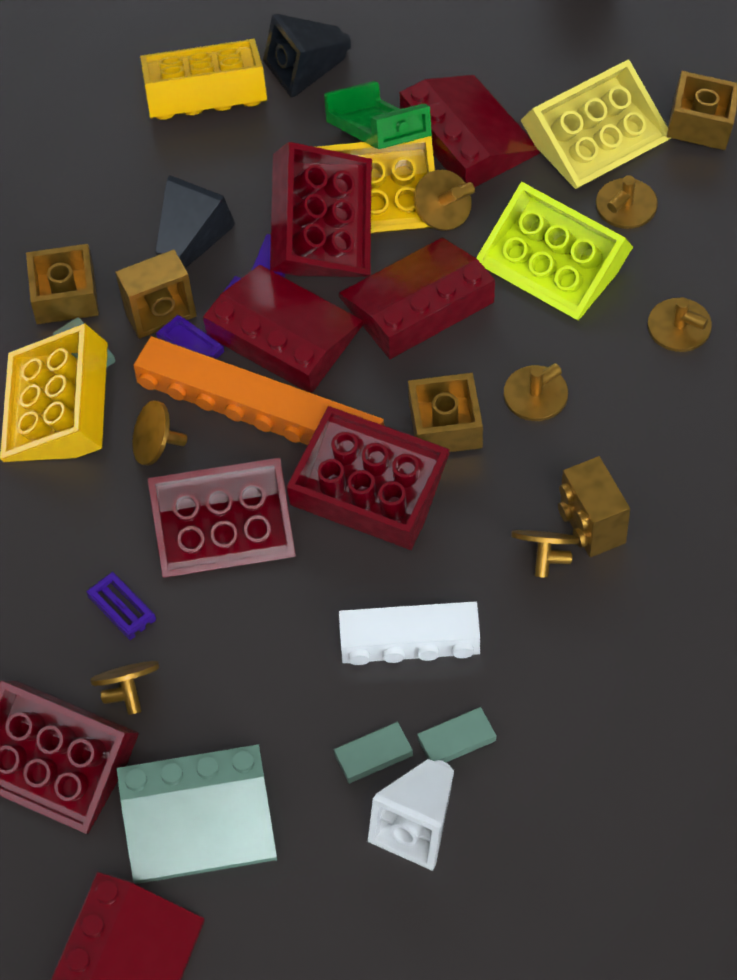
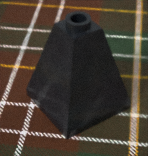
M274 14L271 18L263 61L288 95L295 97L345 59L347 50L351 48V40L349 35L343 33L338 26Z
M169 175L166 181L156 245L157 255L175 250L184 268H186L234 227L235 221L224 196Z

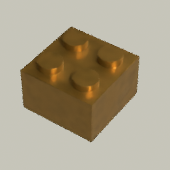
M681 71L674 95L666 137L726 150L734 125L737 107V83Z
M88 244L26 252L30 300L36 324L71 320L77 317L99 316L94 268Z
M175 250L116 271L125 314L139 339L158 332L177 315L186 320L197 317L189 276Z
M473 373L408 381L409 407L415 437L448 448L450 452L483 448V424Z
M600 456L563 470L562 485L559 486L561 502L558 503V509L562 519L565 522L569 521L572 525L573 536L579 537L577 545L580 548L584 547L591 558L625 544L630 507Z

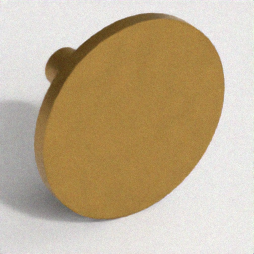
M431 171L424 175L415 187V209L421 220L429 227L440 231L455 229L462 225L469 216L471 194L475 193V188L471 182L465 183L463 179L451 171Z
M628 175L624 178L610 181L600 189L596 198V208L600 217L612 226L624 229L637 228L645 225L654 217L657 210V197L651 187Z
M684 297L671 298L660 302L652 309L648 318V331L652 339L661 347L671 351L686 352L694 350L703 345L711 333L712 322L707 310L699 303Z
M554 363L549 367L539 365L526 366L512 373L504 386V400L510 411L516 416L530 421H543L559 414L565 407L568 399V387L561 376L562 370L559 365Z
M153 400L147 403L141 410L134 427L133 453L137 462L142 465L149 466L154 464L163 453L166 443L178 446H185L187 443L186 434L169 429L168 409L160 401Z
M514 530L511 534V537L538 542L535 568L536 577L547 578L549 564H571L572 562L571 551L551 550V543H579V537L562 533Z
M158 661L141 662L103 672L92 677L90 681L93 686L120 682L121 687L103 690L101 692V700L104 704L125 701L128 715H132L142 711L134 678L152 673L160 667Z

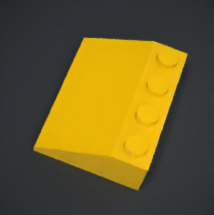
M255 39L140 56L150 118L156 117L157 119L164 120L180 113L197 115L202 113L203 110L213 108L217 111H224L230 109L233 105L256 106L261 101L267 100L263 65Z
M431 136L383 149H377L365 142L317 146L322 149L372 159L371 234L431 228L421 220L414 205V191L417 183L424 175L435 170Z
M85 323L8 353L0 459L3 462L78 458L102 449L108 342ZM71 353H78V359Z

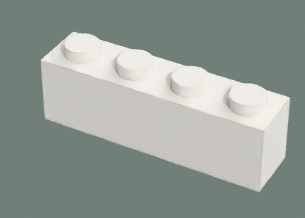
M477 601L339 611L342 663H351L353 665H364L371 661L397 663L404 659L416 658L430 661L438 657L454 656L456 658H468L472 655L480 654Z

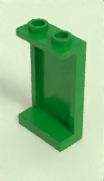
M376 81L324 94L326 122L377 149L432 136L430 106L423 103L400 109L380 98L379 83Z

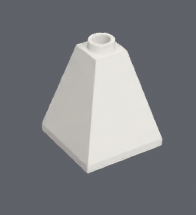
M427 759L379 791L372 801L368 842L433 871L437 862L452 787L454 770L451 766L441 760L432 761Z

